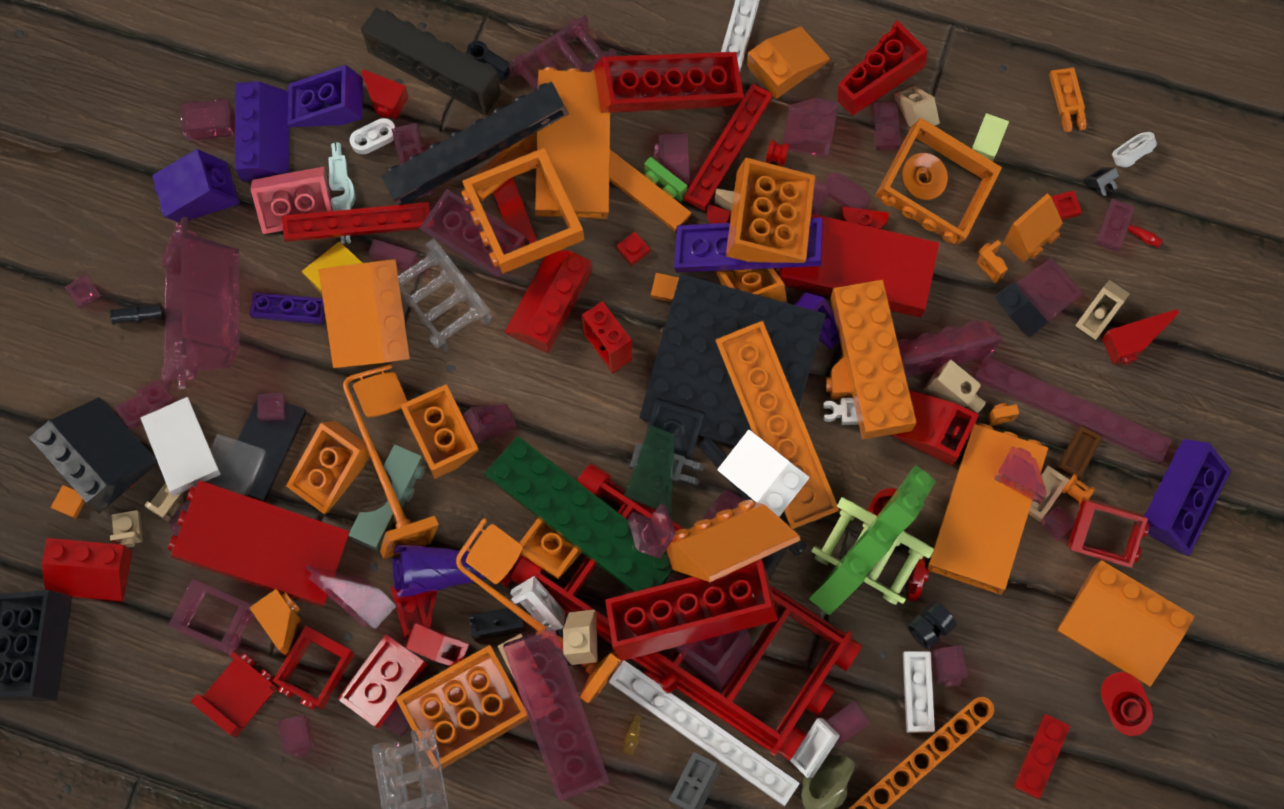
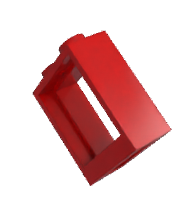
M603 301L582 314L584 336L611 373L632 361V340ZM604 346L606 349L601 351L600 347Z
M1083 497L1067 546L1072 551L1132 568L1133 563L1138 562L1142 550L1139 547L1142 537L1145 538L1147 536L1150 524L1147 522L1148 518L1144 514ZM1095 509L1135 520L1124 555L1084 544Z
M305 626L273 682L279 685L277 691L289 698L295 694L302 698L299 702L300 704L311 710H314L316 706L323 710L354 658L355 653L312 628ZM311 642L341 658L318 699L288 683L289 678Z

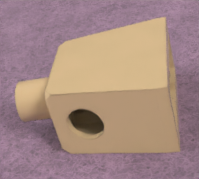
M952 360L937 369L923 389L935 398L953 402L962 407L967 406L976 413H979L986 403L984 399L976 394L981 386L980 383Z

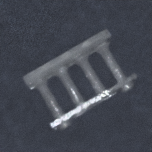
M432 239L426 243L429 252L426 254L427 257L399 275L398 281L401 297L431 334L428 337L436 349L441 347L444 353L449 351L445 341L447 338L473 320L478 321L481 319L484 325H487L493 320L490 309L435 239ZM438 264L442 269L441 275L410 296L403 285L430 266ZM452 282L456 287L455 293L424 314L417 303L444 284ZM460 301H467L470 305L469 312L438 332L431 321Z
M434 729L411 731L413 742L399 747L398 742L378 743L371 746L382 809H449ZM415 753L417 770L404 774L401 758ZM420 781L422 797L408 801L406 785Z

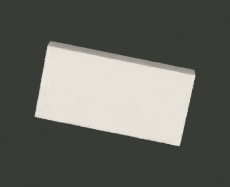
M817 718L790 761L807 778H813L840 735L823 718Z

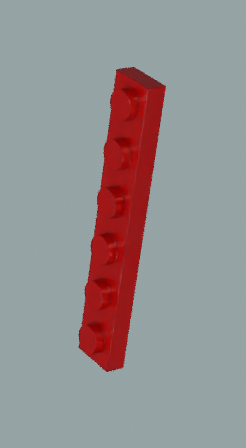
M754 84L750 86L684 195V201L703 211L706 210L716 193V189L720 187L771 102L773 93Z
M429 202L282 216L285 242L428 229L432 227Z

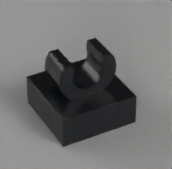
M1102 167L1084 178L1087 187L1095 188L1099 196H1106L1105 185L1107 184L1109 190L1117 189L1114 179L1119 177L1116 167Z

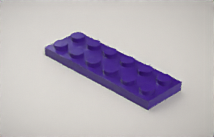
M822 218L810 219L805 263L747 262L727 257L726 250L730 223L677 226L674 261L676 273L822 266Z

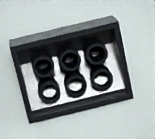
M100 397L49 420L29 437L84 501L99 514L158 463L157 459Z
M50 590L0 594V700L57 701L72 596Z

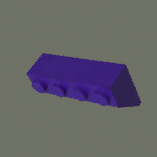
M260 81L236 83L235 170L242 182L289 173L288 91Z
M1187 439L1182 440L1168 470L1164 474L1158 490L1154 494L1147 512L1144 514L1148 518L1147 522L1150 524L1148 534L1153 539L1186 556H1190L1231 472V469L1210 443Z

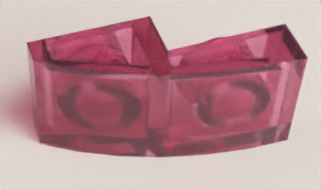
M159 379L137 390V396L115 407L116 413L129 430L142 423L141 417L165 407L172 401V397Z

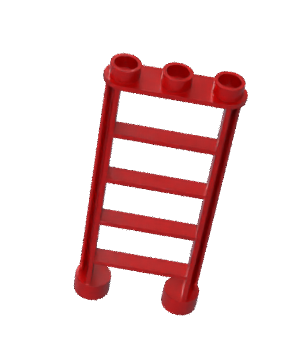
M593 463L589 464L577 479V482L599 499L603 494L622 506L618 513L627 520L631 514H634L669 538L672 537L673 532L684 529L615 484L611 480L609 473ZM524 556L512 573L511 581L517 585L535 576L563 608L567 616L569 612L594 610L575 597L597 565L588 557L585 558L564 589L545 577L547 574L546 570ZM770 585L774 605L777 608L778 621L766 625L722 694H719L679 667L695 642L676 647L668 659L658 652L631 658L653 674L662 678L671 673L679 684L676 688L677 690L771 752V756L775 757L778 753L790 761L807 735L795 727L798 719L805 708L819 716L835 691L834 688L823 682L834 664L847 672L863 645L851 638L853 632L850 630L845 633ZM596 611L597 636L612 645L609 621ZM788 616H790L831 644L776 730H773L734 704L733 700Z

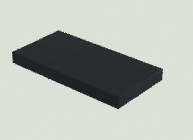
M260 392L217 483L266 502L307 414L306 409Z

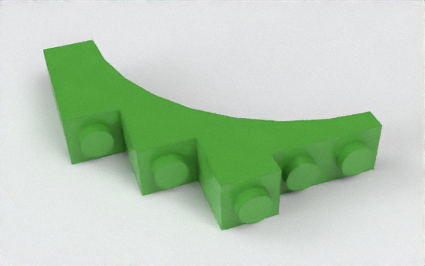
M917 465L909 472L898 490L868 529L831 572L818 584L809 600L826 614L830 615L863 583L871 568L890 550L897 537L916 519L924 506V500L936 483L927 472L920 469Z

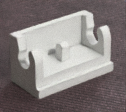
M535 576L511 590V595L513 596L511 600L515 604L520 602L536 620L554 632L564 627L565 611Z

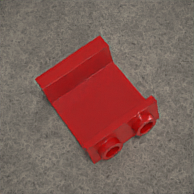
M232 652L230 656L234 660L203 696L196 694L190 702L225 732L236 738L278 687L272 683L274 677L266 670L262 669L259 672L252 667L255 661L245 653L239 656Z

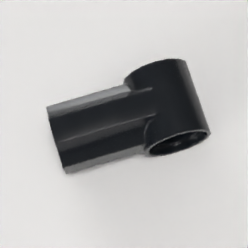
M475 40L468 44L467 57L472 69L482 70L501 83L508 78L513 68L510 62L490 51L482 41ZM475 54H482L481 57H474Z

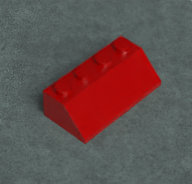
M559 250L547 255L504 333L549 354L592 274V260L569 250Z

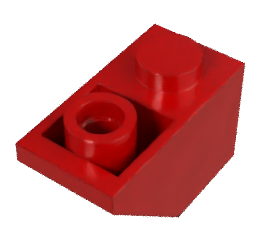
M414 622L405 648L436 662L453 666L464 659L469 644L462 638Z

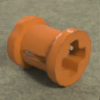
M1075 473L1062 489V493H1067L1079 502V506L1083 497L1090 498L1095 491L1094 487H1088L1078 480Z

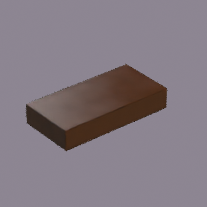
M1080 425L1056 469L1070 477L1075 473L1077 479L1080 480L1103 437Z

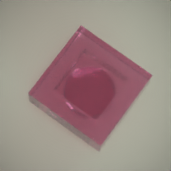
M87 274L65 287L79 309L101 297Z
M283 392L257 394L259 421L285 419V395Z

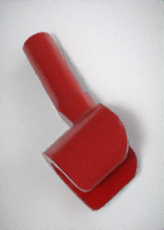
M648 671L644 673L659 684L667 694L679 686L676 678L671 673L667 674L664 678Z

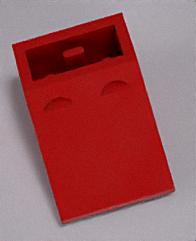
M909 390L916 425L912 431L892 434L890 436L953 466L979 414L956 403Z

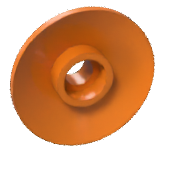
M918 153L911 156L905 162L902 168V182L906 190L913 197L920 200H932L941 195L945 190L948 174L939 158L929 153ZM919 175L923 176L924 182L920 181Z

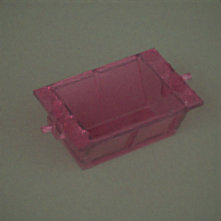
M182 217L180 223H175L174 233L170 235V243L166 244V252L162 254V267H166L165 364L161 368L160 382H164V389H170L175 378L178 379L179 389L186 388V380L197 377L198 370L230 368L239 353V249L198 237L195 232L188 230V217Z

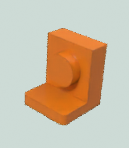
M999 240L992 245L990 243L984 245L978 252L980 256L976 262L995 284L1004 277L1008 270L1004 260L995 255L1002 244Z

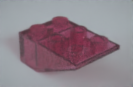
M309 565L306 567L311 573L309 579L325 593H328L327 595L335 603L340 605L347 614L363 627L368 624L376 629L397 606L381 590L364 578Z

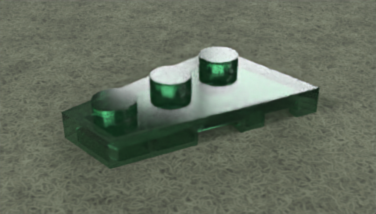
M651 425L648 427L624 492V496L631 501L668 516L672 515L671 492H673L674 434Z

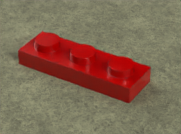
M1047 714L1043 715L1013 788L1037 800L1040 799L1070 725Z

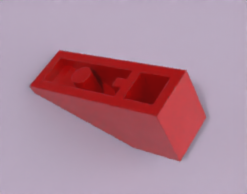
M1178 309L1108 330L1102 340L1112 364L1122 363L1123 365H1128L1135 362L1137 357L1179 314Z

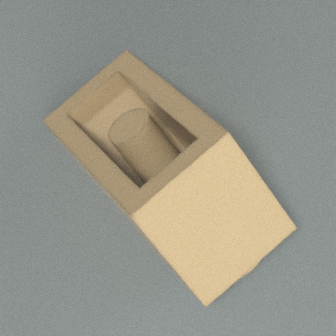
M916 86L894 93V98L908 126L911 127L920 118L934 126L940 124L933 96Z
M1109 280L1075 326L1096 340L1130 293Z
M596 610L569 612L563 628V654L571 665L598 662Z

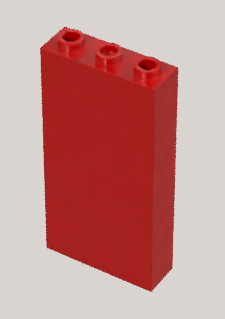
M811 214V218L823 219L822 266L777 268L776 273L784 283V287L831 297L833 288L883 280L890 311L922 318L927 305L939 242Z
M200 480L197 487L191 486L186 501L190 502L187 511L182 510L177 525L181 526L178 536L172 535L167 549L172 551L170 558L269 591L277 589L282 595L286 592L294 599L321 608L324 606L350 531Z

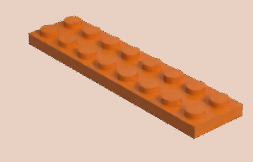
M763 321L716 339L752 432L810 477L784 510L790 527L795 529L840 511Z

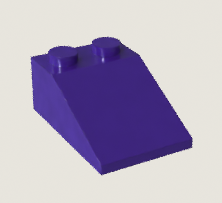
M343 65L290 83L288 87L287 125L289 127L344 125L362 119L363 77L347 65Z

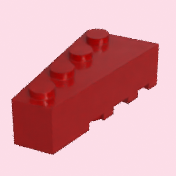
M897 20L892 25V29L879 39V43L873 50L870 49L862 62L857 64L838 84L837 101L851 116L855 115L925 68L928 50Z

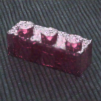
M375 239L368 252L370 258L375 262L395 259L396 266L404 271H414L418 261L417 252Z

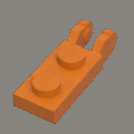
M1075 68L1051 70L1049 77L1064 131H1072L1070 117L1072 114H1076L1078 129L1085 130L1087 125L1084 113L1085 106Z

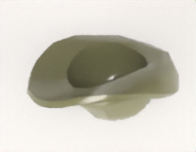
M827 756L813 778L804 776L801 788L804 809H835L840 807L846 799L847 784L855 768V762L847 756Z

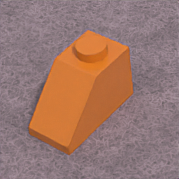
M844 357L831 369L829 377L825 378V390L830 392V400L853 398Z

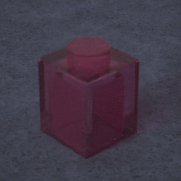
M961 645L935 649L931 653L937 684L945 683L946 687L962 685L961 681L967 678L968 674Z
M302 714L277 721L285 754L292 755L293 758H299L308 755V750L315 749L310 722L307 716Z

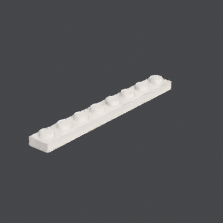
M625 660L622 661L608 681L609 684L782 806L786 805L800 784L675 695L665 693L659 684Z

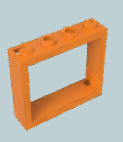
M920 118L911 126L875 196L880 198L881 202L885 205L893 206L901 211L902 215L906 218L914 219L921 223L922 227L926 230L939 234L944 241L958 245L967 238L1002 167ZM915 138L982 179L958 228L890 187Z
M545 148L462 181L465 190L461 191L465 204H471L474 211H471L470 214L475 226L480 224L483 231L479 234L484 246H490L492 250L489 253L490 259L494 267L499 266L502 274L584 241L583 228ZM540 167L568 229L504 255L476 192Z

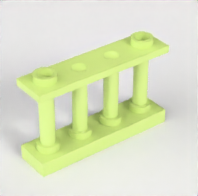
M844 497L841 498L837 505L841 509V516L824 547L820 549L815 546L811 551L816 554L814 559L827 566L829 562L834 565L840 562V559L831 554L850 520L853 521L856 517L864 522L862 525L864 529L859 536L860 538L877 517L875 514ZM903 531L897 537L890 550L871 568L864 582L883 592V598L895 605L898 601L903 604L906 597L899 593L918 560H922L924 556L930 558L934 548ZM900 543L910 547L908 551L910 554L891 588L876 580L895 547H899Z

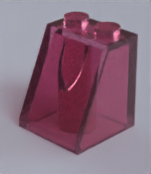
M744 629L675 648L703 681L723 693L753 647L749 631Z

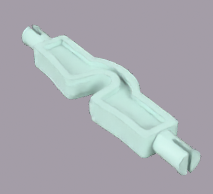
M332 143V157L328 159L329 186L332 191L345 192L343 195L331 199L333 211L352 209L355 202V189L348 177L347 161L345 156L342 155L341 144L336 143L335 146V143ZM345 236L341 237V243L346 244L347 242V244H350V236H346V241Z

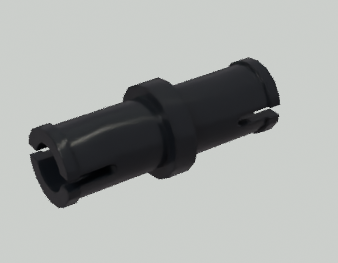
M161 303L147 306L135 304L130 308L110 309V319L113 325L127 322L139 324L144 320L164 318Z

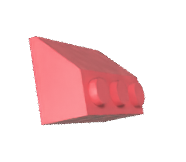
M324 167L252 180L251 193L262 234L283 231V215L333 211Z

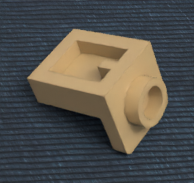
M138 510L112 515L114 534L110 536L112 543L131 548L135 546V543L143 542L141 515Z

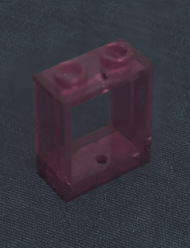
M192 579L168 627L230 655L240 645L242 639L240 635L244 627L251 623L254 614L250 610L251 605ZM205 593L238 607L221 642L188 628Z

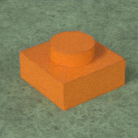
M1002 403L994 406L988 415L990 426L1015 421L1020 414L1017 404L1009 406L1008 403Z

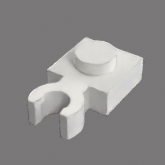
M841 398L840 405L833 401L824 402L823 408H830L833 411L831 415H824L823 419L825 422H832L836 418H841V425H859L853 398Z

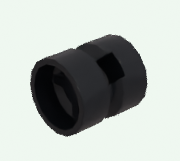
M934 600L923 609V616H915L906 626L913 638L922 647L930 650L941 640L940 635L946 636L957 624L950 612L942 604Z

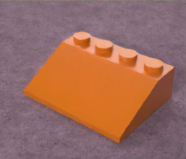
M745 158L736 174L726 256L747 262L805 263L815 175Z
M395 259L318 269L333 368L410 359Z
M745 500L738 504L739 507L733 510L727 509L716 514L717 517L713 519L700 520L694 524L695 527L673 532L672 537L664 540L673 570L712 582L800 541V537L765 504L757 503L753 500Z
M1101 560L1093 566L1058 627L1057 632L1121 671L1133 675L1147 687H1151L1183 639L1195 616Z
M490 645L396 697L431 767L436 772L530 719Z

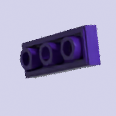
M253 293L250 310L251 318L324 325L325 310L323 298Z

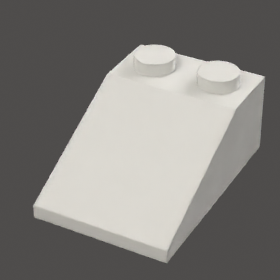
M750 430L747 431L718 468L720 473L757 503L765 504L778 517L810 478Z

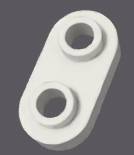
M382 118L357 129L350 136L352 149L358 154H367L391 143L396 137L395 125L391 120ZM382 132H388L385 136L381 135ZM361 142H367L366 145L360 146Z
M1140 133L1115 149L1112 153L1115 164L1117 166L1129 167L1145 154L1152 152L1157 145L1154 133Z

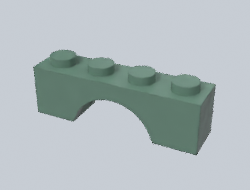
M394 444L383 467L392 479V487L403 508L405 502H409L413 497L415 491L413 486L416 480H420L424 475L426 466L422 456ZM387 501L378 510L359 513L348 535L353 542L380 553L385 533L392 530L394 524H397L389 502Z

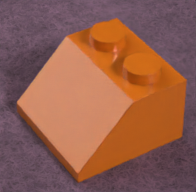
M1048 193L1012 224L1003 242L1023 263L1030 257L1035 259L1043 251V245L1047 242L1052 244L1060 236L1058 231L1063 222Z
M275 589L251 606L250 610L277 649L288 656L298 638L301 618L297 612L300 611V608L286 592L282 595Z

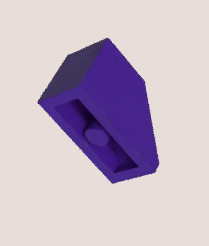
M805 292L794 305L826 314L819 341L827 348L832 349L840 340L834 312L823 297Z

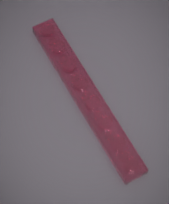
M986 355L974 378L984 385L1077 427L1082 425L1102 436L1103 439L1159 464L1163 462L1172 440Z

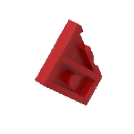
M394 586L390 587L404 639L410 636L414 622L430 628L437 590L409 597H398L396 594L401 590H395Z

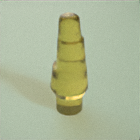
M638 715L634 716L623 741V754L633 756L634 749L638 746L641 717Z

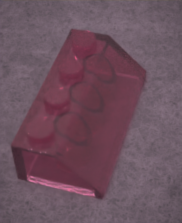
M446 189L419 229L494 276L502 277L506 273L502 274L499 266L494 267L489 256L492 250L489 245L484 246L479 234L483 230L480 224L475 226L470 212L474 211L471 204L466 205L463 198ZM485 212L504 255L530 244L526 236Z
M973 320L966 323L963 327L956 328L955 326H950L943 329L941 333L932 335L931 332L918 336V339L910 341L908 339H901L897 342L905 376L910 378L936 371L950 360L959 365L992 356L1001 342L1002 336L988 320L982 322Z

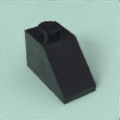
M1012 282L994 297L1028 338L1049 323L1023 288L1016 282Z

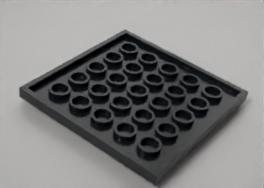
M680 273L639 418L647 421L650 420L655 400L658 397L705 412L699 436H708L713 440L736 446L747 431L752 430L716 339L763 321L799 409L826 314Z

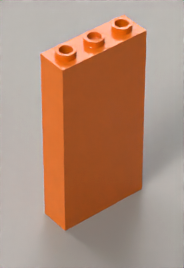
M552 67L539 70L538 86L552 81L569 115L536 132V151L545 148L577 218L607 219L609 213L610 113H601L594 70L591 72H581V70L574 68L567 71H557L556 68ZM537 167L535 178V216L563 217L540 167Z
M974 424L935 541L934 551L927 566L930 572L998 595L1003 594L1048 447L1043 446L1041 442L1036 440L1026 441L1020 439L1011 432L1001 433L995 431L986 424Z

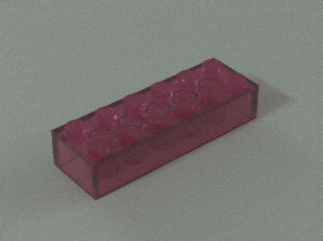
M553 625L504 643L503 649L558 802L610 783L567 659L563 654V648L555 626Z

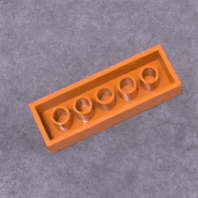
M883 280L833 288L830 299L862 440L912 431L916 425V419Z

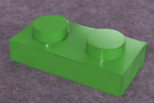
M650 157L644 163L645 177L654 184L657 183L673 199L676 198L681 202L687 192V185Z

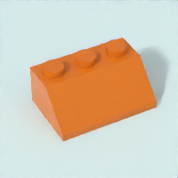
M447 384L400 405L434 479L458 469L479 451Z

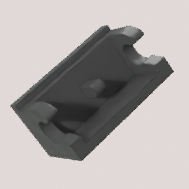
M693 752L669 801L680 809H702L722 769L717 763Z

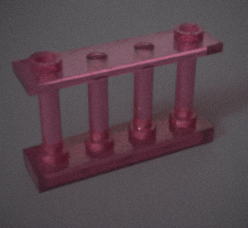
M584 15L579 19L572 20L567 27L524 55L515 57L509 64L510 76L514 79L522 74L535 91L538 86V79L531 72L530 68L541 62L545 68L552 67L560 71L548 57L559 49L574 68L581 70V72H591L602 57L618 56L613 48L603 52L587 33L589 30L588 17ZM577 37L581 39L596 58L588 65L583 64L568 45Z

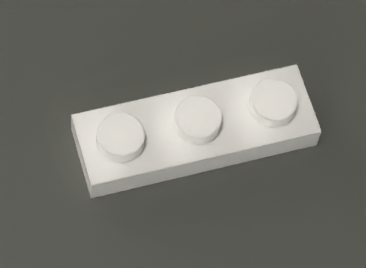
M903 652L906 733L935 732L931 652Z

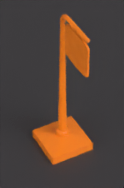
M390 364L351 375L343 383L344 392L397 522L395 525L396 529L385 533L380 549L383 560L400 555V552L393 553L396 545L426 546L431 544L439 525L435 516L414 523L406 519L348 388L350 381L358 378L361 379L353 384V389L365 417L381 416L401 409L400 405L408 401L394 372L384 373V371L392 368ZM379 372L382 373V374L374 375V376H371V377H368V378L363 379V377H365V376H369V375H372V374H375V373H379Z
M483 518L456 557L458 569L563 650V638L462 565V556L468 550L469 554L466 558V563L494 584H498L508 574L522 552L523 545L495 524H491L483 530L482 528L487 522V519ZM482 531L483 533L480 535V537L477 539L473 547L470 549L469 546L472 544V542L477 537L479 532ZM615 651L600 662L581 664L586 668L585 671L590 674L580 695V698L585 702L589 703L599 695L622 663Z

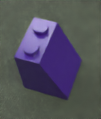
M199 149L192 151L152 175L155 183L154 188L160 200L162 214L165 218L179 223L240 203L228 163Z

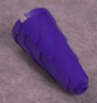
M407 544L396 545L393 553L400 552L399 558H393L392 565L395 590H401L396 594L398 597H409L423 592L441 590L450 586L473 583V580L462 573L457 567L456 557L460 552L459 550ZM466 551L461 559L464 568L481 580L487 579L466 563V558L469 554V551Z

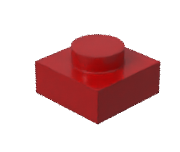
M1074 191L1051 196L1061 220L1081 215L1082 210Z
M633 232L616 245V250L631 267L650 253V248L636 232Z

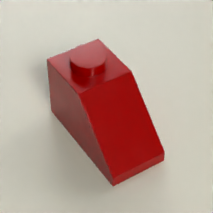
M363 69L361 74L375 112L382 118L397 120L409 98L406 86Z

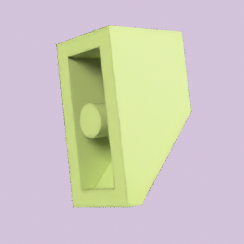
M986 113L972 149L993 162L1009 121Z

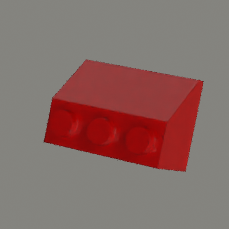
M47 538L42 559L45 590L70 595L74 598L123 602L133 551L120 544Z

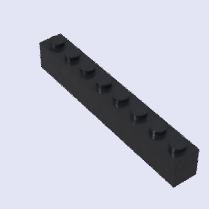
M552 81L548 84H541L532 93L517 97L514 103L506 107L497 108L493 111L492 115L485 119L474 121L470 127L463 131L454 132L447 140L432 144L429 150L421 154L412 155L407 162L400 166L396 165L389 168L387 173L381 175L393 201L398 205L407 204L569 115V112Z

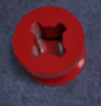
M770 140L765 163L771 164L774 162L784 167L789 144L784 143L781 145L777 144L775 140Z

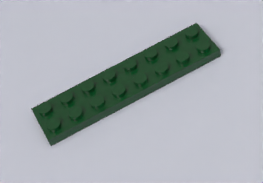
M519 436L510 443L484 473L488 480L630 591L636 592L662 585L674 571L666 549Z

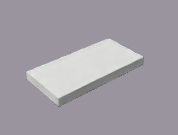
M188 397L141 417L172 496L190 489L191 486H197L199 480L205 482L221 475Z

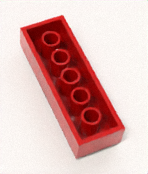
M736 52L602 57L594 66L601 113L733 107L744 98Z
M762 559L712 582L690 577L605 600L612 646L621 661L778 621L768 574Z

